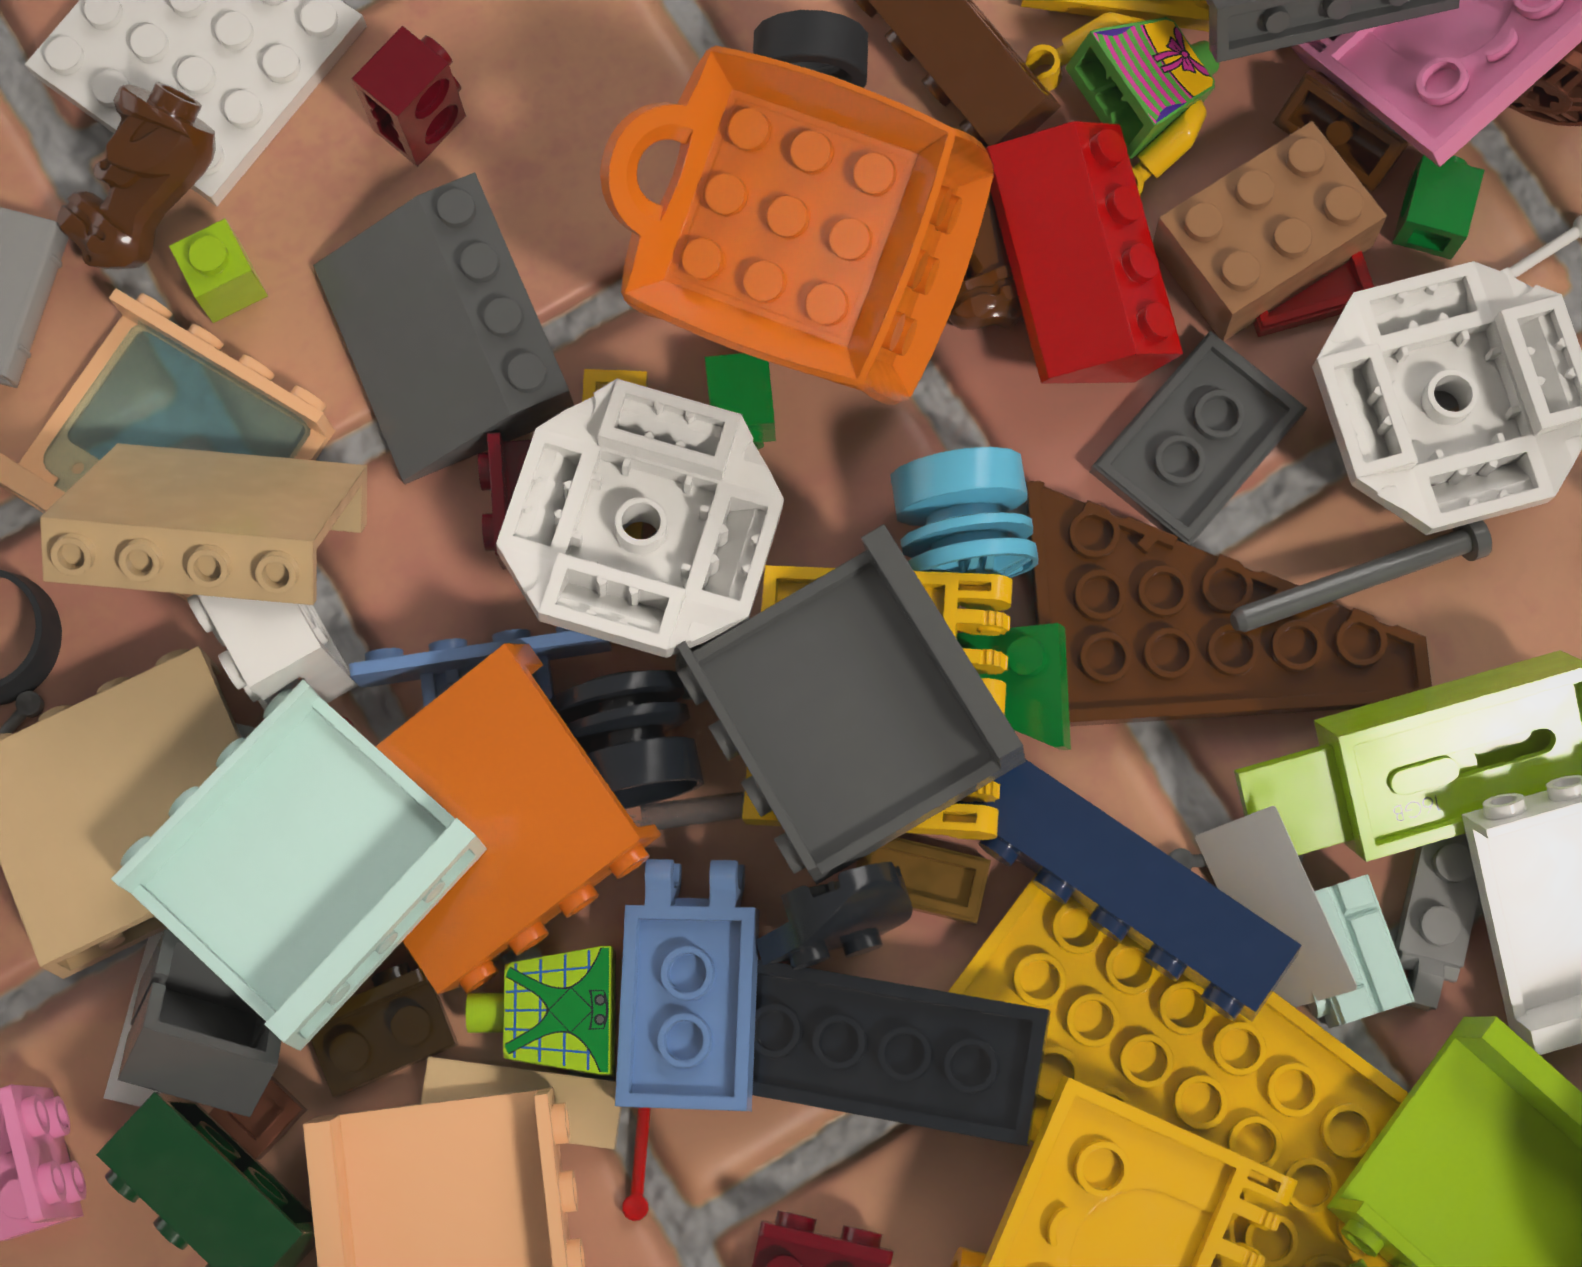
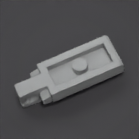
M1466 834L1416 848L1394 945L1403 969L1409 970L1407 981L1415 1000L1405 1004L1406 1006L1424 1011L1436 1010L1444 980L1452 983L1457 982L1460 968L1464 967L1479 898V890Z

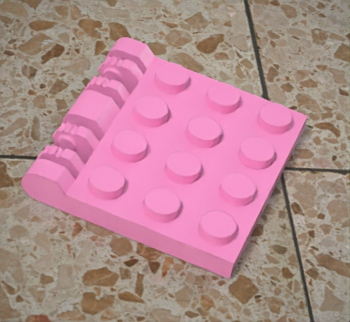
M1460 0L1459 8L1302 43L1291 46V48L1310 68L1317 73L1322 72L1438 167H1441L1582 41V0Z

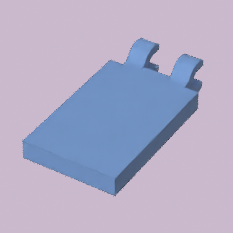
M647 859L645 865V905H625L615 1106L752 1112L758 966L756 940L759 939L760 910L755 907H741L745 888V865H739L737 860H711L709 899L678 898L682 880L681 864L674 863L672 859Z

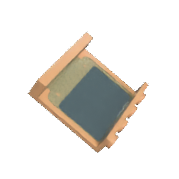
M115 288L109 299L122 314L121 318L20 462L16 463L0 453V486L44 514L117 443L316 461L335 430L323 413L326 405L309 391L295 385L291 392H288L272 382L275 376L274 373L257 360L245 354L242 355L239 361L220 351L224 344L207 330L193 323L188 330H185L170 321L169 319L173 315L171 311L152 297L141 293L135 300ZM173 593L188 602L187 598L192 596V594Z

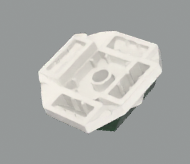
M1475 261L1353 292L1312 366L1351 485L1425 535L1548 503L1556 496L1582 450V350L1562 294L1535 285L1533 288L1507 273ZM1434 391H1445L1453 395L1459 404V411L1452 412L1442 408L1435 399Z
M615 379L594 392L593 397L564 410L535 429L496 542L498 555L540 622L668 658L680 653L676 645L683 641H686L689 648H692L723 635L749 619L783 509L784 498L768 466L753 443L754 438L742 415ZM635 522H646L655 527L657 533L648 539H635L624 530Z

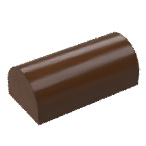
M1313 69L1305 72L1273 121L1274 125L1289 135L1313 121L1362 185L1372 192L1384 180L1409 145V142L1351 95Z

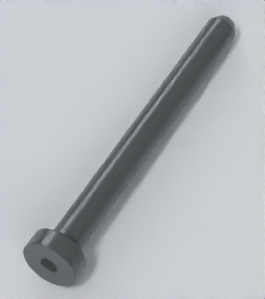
M1483 520L1455 527L1453 532L1240 606L1230 615L1231 625L1236 631L1247 632L1461 555L1468 561L1481 559L1488 556L1492 551L1490 531Z

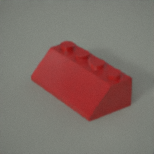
M1072 121L985 148L993 164L994 175L990 190L1041 384L1135 383L1181 356L1183 351L1175 320L1170 308L1120 124Z

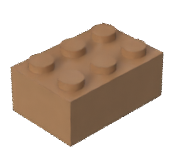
M1311 121L1160 216L1153 239V246L1156 255L1222 341H1226L1254 323L1260 314L1265 311L1271 312L1347 263L1355 253L1359 251L1364 253L1373 247L1387 215L1314 122Z

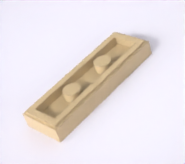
M428 1057L421 1098L422 1104L553 1087L555 1104L566 1102L570 1124L569 1144L616 1150L622 1107L615 1106L616 1081Z

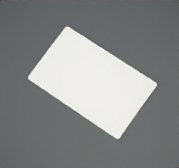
M1270 806L1196 835V842L1217 888L1302 945L1297 958L1275 988L1274 992L1296 1008L1315 1002L1313 994L1317 1001L1357 989L1354 977L1275 806Z

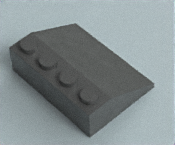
M475 172L417 195L313 265L404 484L487 451V433L500 432L504 442L511 441L535 431L538 426L574 406L569 388Z

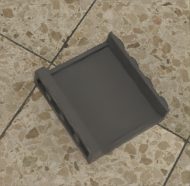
M884 524L861 537L865 548L863 553L694 652L690 650L686 641L676 645L687 663V666L677 671L685 688L696 706L708 700L720 719L708 727L728 761L741 755L752 776L741 782L750 800L761 817L773 810L785 832L774 838L782 855L794 874L806 868L816 885L1026 762L1022 742Z

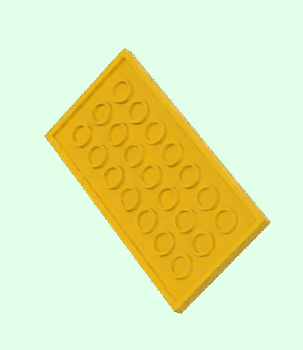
M1035 875L948 991L950 993L1051 1011L1030 1141L1032 1143L1035 1142L1060 1080L1065 1075L1297 1180L1298 1183L1288 1207L1243 1187L1239 1197L1282 1217L1277 1231L1271 1229L1265 1231L1248 1223L1246 1218L1233 1213L1223 1238L1234 1243L1240 1241L1259 1250L1260 1255L1266 1257L1262 1267H1347L1358 1259H1363L1368 1267H1394L1379 1253L1376 1257L1370 1256L1347 1240L1341 1232L1345 1223L1333 1214L1327 1206L1408 1095V1092L1274 991L1253 1022L1240 1013L1235 1021L1224 1017L1200 998L1205 989L1183 974L1178 981L1171 980L1161 974L1144 960V956L1148 952L1147 949L1128 936H1125L1121 943L1106 936L1088 921L1092 913L1090 910L1071 897L1066 904L1054 900L1033 883ZM1216 1253L1211 1265L1212 1267H1247Z

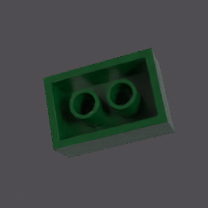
M154 1092L96 1154L110 1168L105 1174L108 1183L119 1194L133 1203L141 1198L159 1215L153 1222L156 1229L170 1243L181 1250L190 1245L208 1263L205 1267H296L315 1247L312 1212L259 1161L255 1160L197 1102L161 1092Z

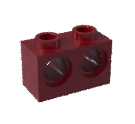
M402 25L351 79L373 131L418 167L466 117L458 93L461 90V86L452 75L450 65L453 63L450 55L433 38L425 35L420 40Z

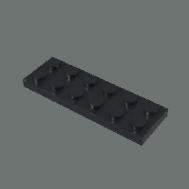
M758 959L752 1095L1029 1146L1051 1011L812 968L792 970L791 965L783 963L763 966L762 960Z

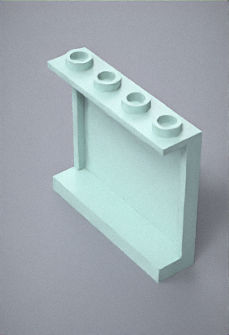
M304 680L293 690H283L271 700L264 711V720L247 738H238L223 750L216 762L217 769L200 787L194 786L189 788L174 801L168 813L170 818L151 837L145 836L139 839L126 851L120 862L122 868L111 878L119 887L131 893L266 1021L264 1025L283 1043L299 1051L305 1047L487 850L476 834L439 805L320 698Z

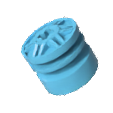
M975 447L951 450L918 458L898 467L890 474L897 521L911 526H923L907 533L900 539L902 553L911 558L908 563L913 571L998 574L1012 578L1026 573L1038 565L1039 558L1036 543L1027 540L1033 534L1032 518L1023 514L1006 513L1018 508L1027 501L1028 493L1020 453L1012 449L1000 447Z

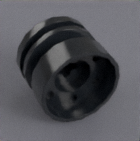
M647 670L612 673L573 686L556 694L549 700L563 721L567 723L566 725L583 749L588 748L589 752L586 754L624 809L675 798L704 785L695 739L680 736L665 737L664 735L665 732L682 725L690 719L687 704L673 702L685 694L683 682L677 672L671 670Z

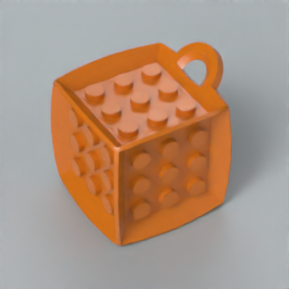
M716 45L707 49L691 74L677 104L659 102L645 105L631 112L617 125L606 143L600 167V180L605 202L617 221L632 232L624 263L621 286L622 296L628 305L647 316L665 320L733 350L861 390L869 397L887 405H897L911 398L933 355L967 271L994 175L993 164L983 144L962 130L950 127L902 103L836 77L766 56ZM661 140H674L681 143L678 158L660 204H656L649 200L639 187L637 179L638 164L641 156L649 146Z

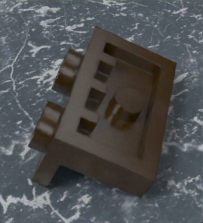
M404 963L376 974L371 978L374 988L350 997L311 1039L332 1097L345 1095L459 1045L439 994L436 993L420 968L411 971L409 964Z

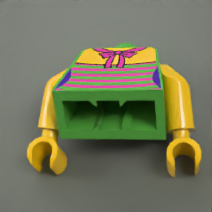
M1109 12L1100 15L1063 37V45L1057 49L1045 44L1034 46L1027 55L1026 65L1031 70L1044 64L1052 66L1050 70L1037 76L1048 91L1058 87L1063 76L1062 66L1066 65V71L1102 123L1120 124L1129 158L1132 159L1137 156L1140 159V162L1132 167L1141 198L1144 182L1152 174L1156 178L1161 176L1195 142L1207 116L1203 102L1215 89V79L1212 75L1218 71L1220 62L1217 63L1209 50L1208 41L1203 40L1190 45L1177 24L1169 18L1164 17L1145 21L1141 18Z

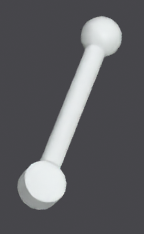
M1582 215L1574 220L1571 229L1513 266L1501 270V272L1516 278L1574 240L1582 238Z

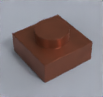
M272 1076L250 1117L215 1107L210 1111L209 1115L255 1160H261L307 1109Z

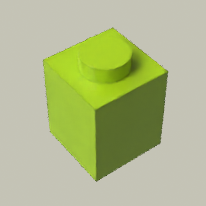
M226 218L169 245L195 299L212 323L268 297L243 245Z

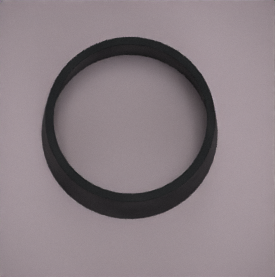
M0 570V578L10 580L26 594L33 607L36 622L34 641L27 657L17 669L0 680V705H5L16 701L18 695L22 692L34 691L47 678L60 652L62 627L53 601L39 585L21 575Z

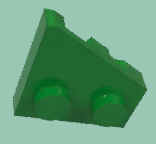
M1059 623L1012 627L1005 635L1000 634L999 636L957 633V641L962 648L992 649L1008 656V667L1002 674H979V676L1006 683L1005 717L1013 730L1059 750H1071L1065 627Z

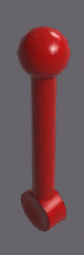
M638 1108L631 1191L630 1196L623 1201L622 1205L625 1217L632 1221L643 1219L649 1211V1202L643 1195L651 1108Z

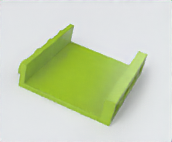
M1497 1016L1463 1017L1328 1204L1327 1208L1345 1223L1341 1232L1347 1240L1370 1256L1376 1257L1379 1253L1394 1267H1582V1092Z

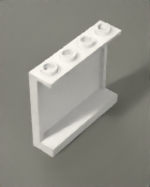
M1582 775L1556 778L1546 784V791L1528 796L1518 793L1493 796L1482 803V809L1462 814L1508 1025L1511 1030L1539 1055L1582 1043Z

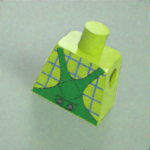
M598 946L505 964L504 993L467 994V1032L503 1033V1055L505 1059L601 1076H615L616 951L612 946Z

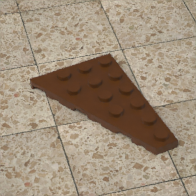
M1027 481V516L1032 518L1033 534L1029 536V540L1036 543L1039 558L1038 565L1032 569L1036 625L1059 623L1065 627L1070 727L1354 709L1432 687L1426 636L1398 625H1386L1379 622L1369 613L1356 608L1349 610L1332 602L1247 632L1236 631L1230 622V615L1236 608L1299 585L1265 571L1255 572L1247 569L1239 561L1223 554L1215 556L1178 541V536L1131 517L1121 518L1111 514L1106 507L1089 500L1084 503L1044 486L1045 483L1042 481Z

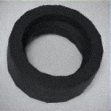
M796 10L779 13L767 18L754 30L753 54L808 68L862 88L867 85L868 32L859 22L845 15L823 10Z

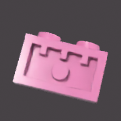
M14 1084L0 1088V1241L14 1239L84 1216L80 1201L86 1198L85 1179L79 1164L69 1159L64 1136L70 1133L69 1115L63 1100L59 1096L54 1097L52 1088Z

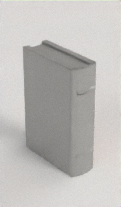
M0 207V384L18 388L26 361L31 357L30 350L58 268L62 267L61 259L69 237L63 233L58 222Z

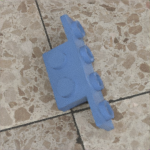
M556 626V633L531 636L530 630L512 629L493 634V642L468 646L467 640L453 638L430 643L428 645L429 652L404 655L403 649L400 648L372 650L365 653V661L350 663L349 671L350 678L361 688L421 680L423 705L425 707L504 643L529 644L543 663V666L535 671L532 676L550 700L554 697L550 660L612 651V647L609 641Z

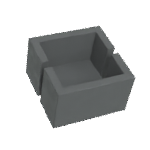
M165 929L140 980L130 1023L132 1027L127 1036L118 1080L250 1117L277 1068L281 1040L264 1025L266 1021L170 930Z

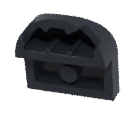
M892 862L865 865L840 872L838 875L839 881L837 882L831 881L828 884L813 887L803 885L781 895L789 922L756 940L763 966L789 960L792 970H798L828 960L830 958L829 951L843 948L845 957L849 958L882 947L881 935L907 922L913 912L912 903L899 866H894Z

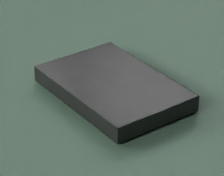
M1209 331L1092 465L1090 473L1158 529L1178 536V541L1192 545L1303 416L1307 407Z

